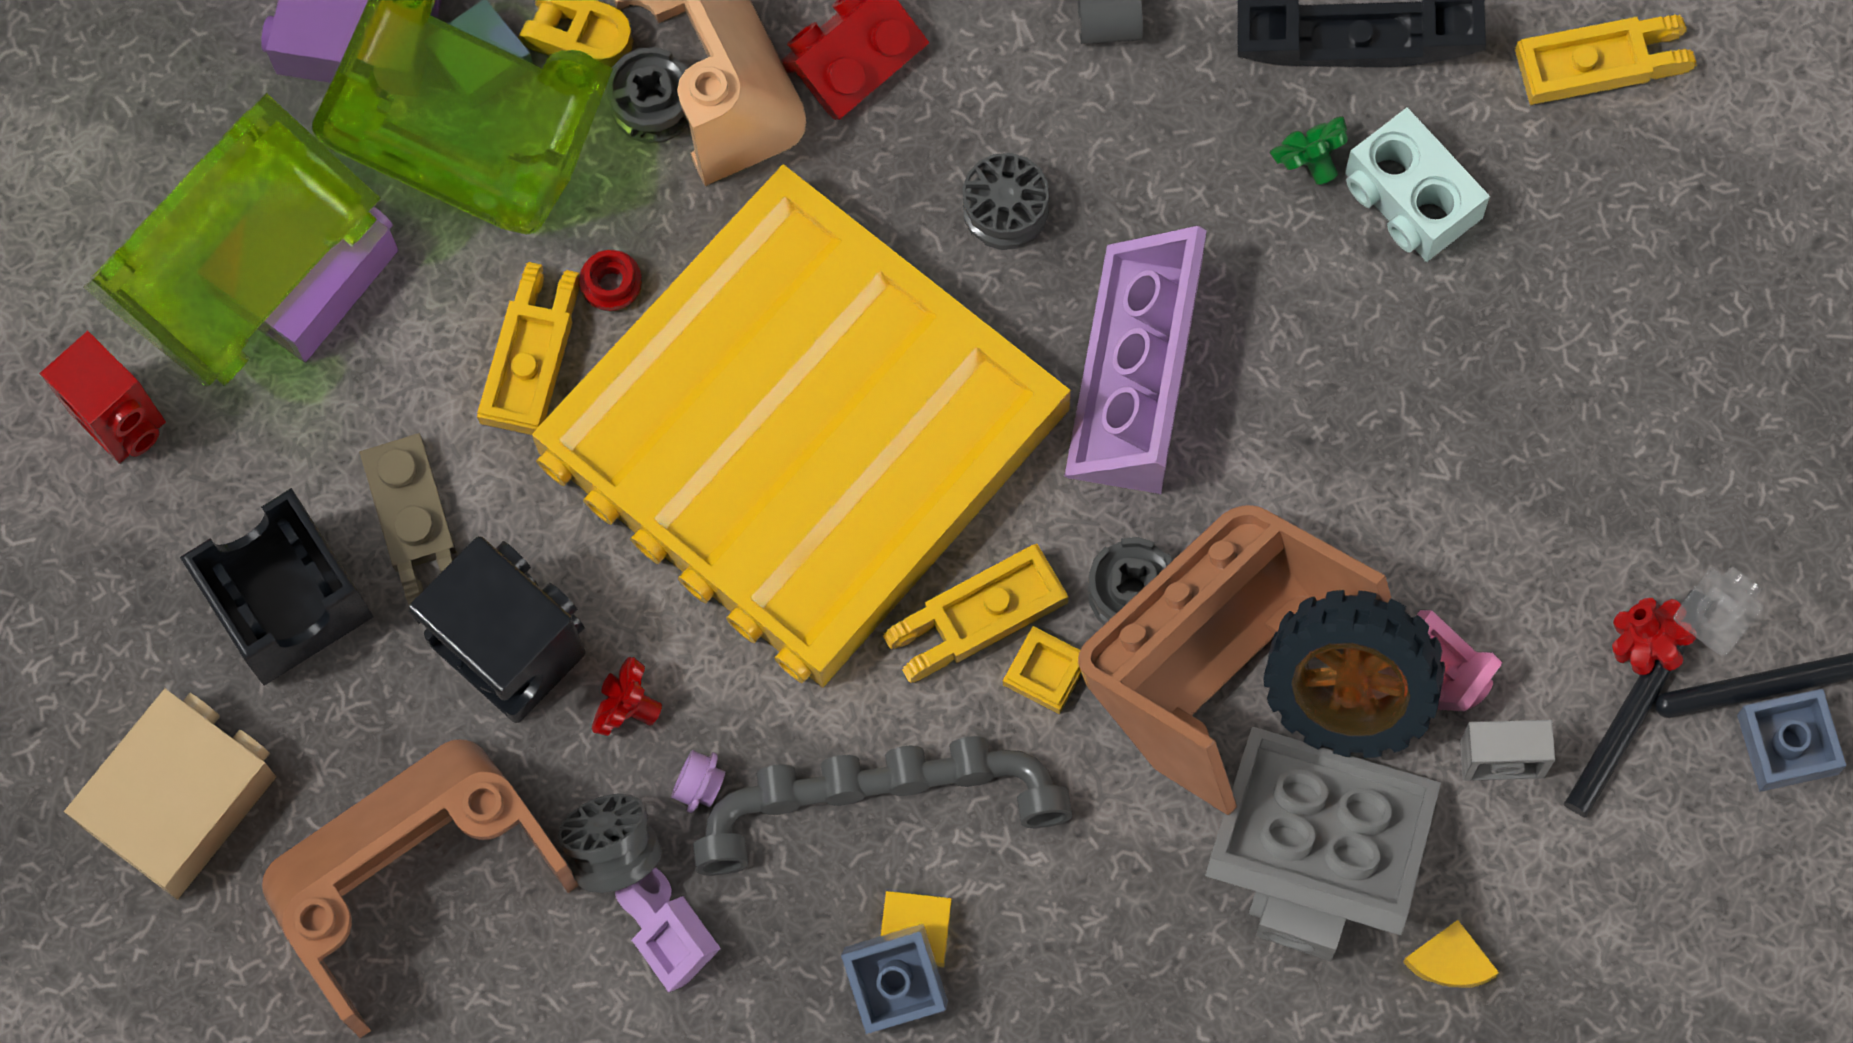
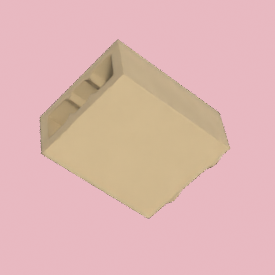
M164 688L64 812L80 827L178 900L275 780L276 775L264 762L270 754L269 751L240 729L231 738L214 725L220 718V715L201 699L189 693L182 701Z

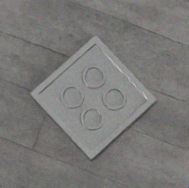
M1252 726L1232 788L1237 808L1229 815L1224 813L1205 876L1402 935L1441 782L1350 756L1349 758L1333 754V750L1320 747V749H1316L1303 741Z

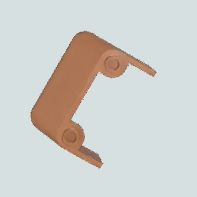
M1252 505L1240 506L1222 514L1082 646L1078 656V664L1089 690L1151 766L1210 805L1229 815L1237 808L1216 741L1210 738L1206 726L1192 715L1274 637L1275 631L1278 632L1283 617L1289 611L1296 613L1300 602L1312 596H1315L1317 601L1324 599L1327 592L1344 590L1346 596H1357L1359 590L1376 593L1375 599L1386 603L1391 598L1386 576L1264 508Z
M452 740L439 746L276 858L264 874L262 882L264 897L287 940L341 1020L359 1038H362L371 1030L323 960L343 945L351 930V912L342 896L440 828L454 820L459 829L469 837L489 840L503 835L517 824H520L567 893L578 887L568 865L514 788L486 752L474 742Z

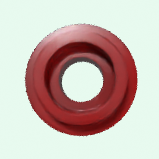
M603 250L591 256L584 263L580 271L579 284L584 298L592 306L604 311H616L627 307L637 298L642 287V276L638 264L631 256L618 250ZM614 273L622 277L621 285L614 290H605L600 286L601 279L607 274Z

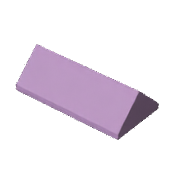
M1195 226L1107 245L1065 477L1157 494L1162 493L1206 238L1205 229Z

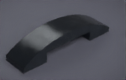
M1237 0L1238 57L1252 61L1301 67L1392 68L1450 60L1486 50L1485 0H1422L1419 2L1299 5V0Z

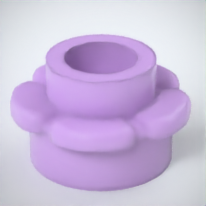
M692 750L675 783L671 798L687 804V812L693 813L699 803L711 807L722 785L726 772L715 767L718 755L712 752L711 756L707 757Z

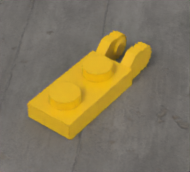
M1674 14L1639 21L1638 17L1521 39V41L1517 42L1515 53L1529 104L1534 105L1646 83L1650 79L1655 80L1689 73L1690 70L1697 66L1694 52L1691 49L1686 50L1684 48L1682 50H1671L1649 55L1646 47L1649 44L1679 39L1680 36L1687 32L1684 18L1681 15Z
M532 262L526 263L515 300L509 301L477 412L480 424L531 435L546 419L573 324L571 316L580 288L579 272L564 271L562 278L558 282L552 309L535 306L538 293L541 292L544 282L542 264Z
M1036 543L926 601L925 608L892 625L884 633L883 638L890 649H896L910 644L917 637L925 634L934 626L936 627L944 642L915 656L902 669L907 680L910 683H915L947 666L953 660L958 663L1068 604L1069 596Z

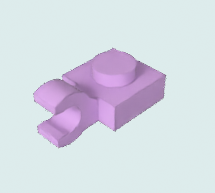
M656 867L637 883L615 892L619 904L632 915L642 928L632 939L633 943L668 992L686 985L721 949L683 896L670 901V883L665 875Z

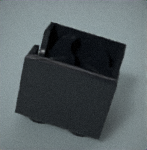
M292 488L261 506L264 511V517L248 534L233 542L221 545L215 544L210 538L180 557L243 659L263 686L374 617Z
M478 536L409 605V610L414 620L418 624L422 623L427 628L424 631V637L429 646L512 722L519 723L585 656V649L579 637V634L585 627L574 615L578 610L577 607L560 589L552 583H549L543 590L539 588L537 582L527 573L531 569L530 565L512 546L502 541L495 548L485 538Z

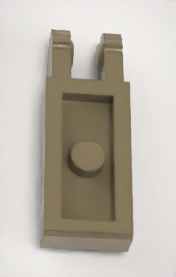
M420 433L359 451L391 563L395 572L399 573L408 605L424 590L421 581L417 578L414 566L437 559L441 573L454 560L452 554L457 553Z

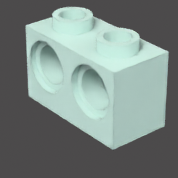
M1408 107L1350 151L1345 173L1348 176L1346 182L1349 190L1363 206L1370 208L1372 205H1375L1389 221L1387 228L1390 235L1406 252H1412L1415 249L1428 262L1483 219L1490 198L1489 194ZM1384 160H1393L1400 163L1406 171L1401 174H1388L1381 170L1377 163ZM1425 204H1434L1442 208L1447 216L1442 219H1430L1424 216L1418 207Z

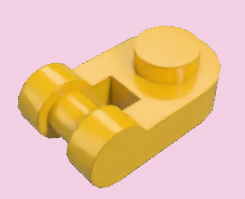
M536 0L535 4L539 9L533 20L525 22L518 36L521 43L528 49L545 55L553 54L599 70L612 68L625 54L631 52L633 45L629 20L623 12L597 0ZM561 18L573 19L568 32L557 28Z

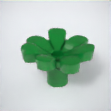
M1343 116L1333 118L1328 124H1318L1307 131L1306 137L1301 131H1294L1283 140L1281 146L1271 149L1269 153L1277 164L1283 163L1287 170L1307 165L1317 185L1327 183L1338 176V171L1330 154L1334 149L1348 142L1345 119Z

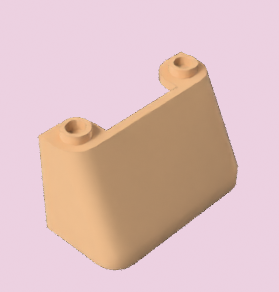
M613 0L618 10L624 9L629 5L641 6L649 10L655 16L658 23L686 12L708 55V58L693 64L685 70L679 79L677 89L681 108L691 130L694 151L691 152L692 161L705 186L784 152L800 141L806 127L803 104L750 0Z

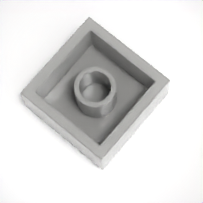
M1552 720L1469 722L1460 740L1463 781L1544 779L1555 761Z

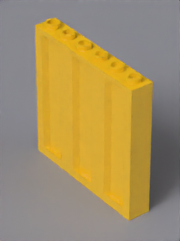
M782 164L531 435L538 453L541 455L536 462L549 477L562 486H565L569 480H572L587 493L583 499L584 503L601 520L612 525L618 518L635 532L630 540L647 558L656 564H659L666 558L683 573L678 577V580L694 597L705 604L713 597L727 608L730 614L726 617V620L740 635L752 643H755L762 637L779 651L774 659L791 677L800 683H804L810 677L824 688L1070 410L1071 390L796 173Z

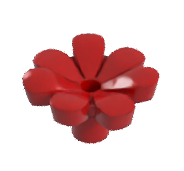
M1644 598L1638 604L1631 607L1629 612H1619L1613 621L1614 628L1621 634L1612 644L1616 660L1620 663L1630 660L1633 672L1639 675L1649 674L1657 659H1659L1666 670L1677 669L1682 665L1684 659L1676 646L1690 645L1697 637V631L1691 624L1681 622L1687 614L1686 608L1675 599L1667 600L1660 606L1654 598Z
M635 657L625 659L619 670V678L612 673H609L605 678L601 693L608 696V698L601 701L597 709L594 722L592 723V731L594 733L609 736L614 727L619 728L630 717L649 726L653 725L659 717L662 704L644 695L645 689L641 687V680L645 672V665Z

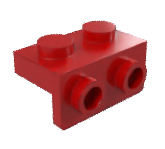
M836 0L832 7L837 13L821 27L816 22L811 23L799 31L787 43L792 51L781 60L786 72H796L824 110L834 120H840L930 43L898 0Z

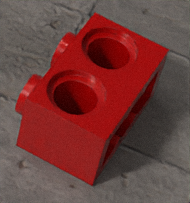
M88 330L39 373L69 414L119 464L129 455L137 457L149 450L159 437V428L166 423L140 382Z

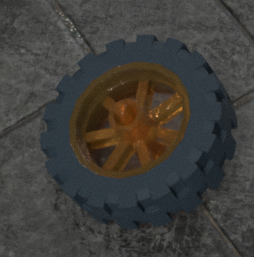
M1344 590L1327 592L1324 599L1317 601L1315 596H1312L1300 602L1298 611L1296 613L1289 611L1281 620L1278 632L1275 631L1264 672V687L1269 688L1267 701L1273 712L1279 711L1282 715L1280 723L1291 734L1298 731L1305 736L1303 742L1309 746L1320 749L1321 745L1334 749L1333 754L1349 758L1351 752L1363 753L1364 758L1381 757L1382 751L1390 748L1396 753L1407 748L1413 736L1420 739L1429 729L1430 719H1434L1437 713L1445 674V662H1440L1442 647L1438 638H1430L1428 634L1429 625L1418 614L1412 618L1405 612L1406 606L1391 598L1386 603L1375 599L1376 593L1360 590L1357 596H1346ZM1335 649H1344V650H1343V653L1341 654V653H1339V652H1338L1337 650H1335ZM1315 656L1330 668L1309 669L1308 662ZM1390 666L1399 678L1379 673V671ZM1335 685L1333 692L1324 686ZM1372 689L1390 695L1376 699Z

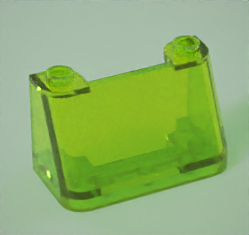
M367 0L312 121V131L315 137L324 146L503 230L521 234L537 232L546 221L572 177L613 68L594 60L590 55L579 50L555 52L547 58L541 68L431 16L435 0Z
M265 93L230 127L83 287L101 304L205 387L210 386L215 379L225 386L250 359L242 351L249 342V337L331 248L336 246L342 239L352 247L371 228L377 219L369 211L381 198L268 93Z

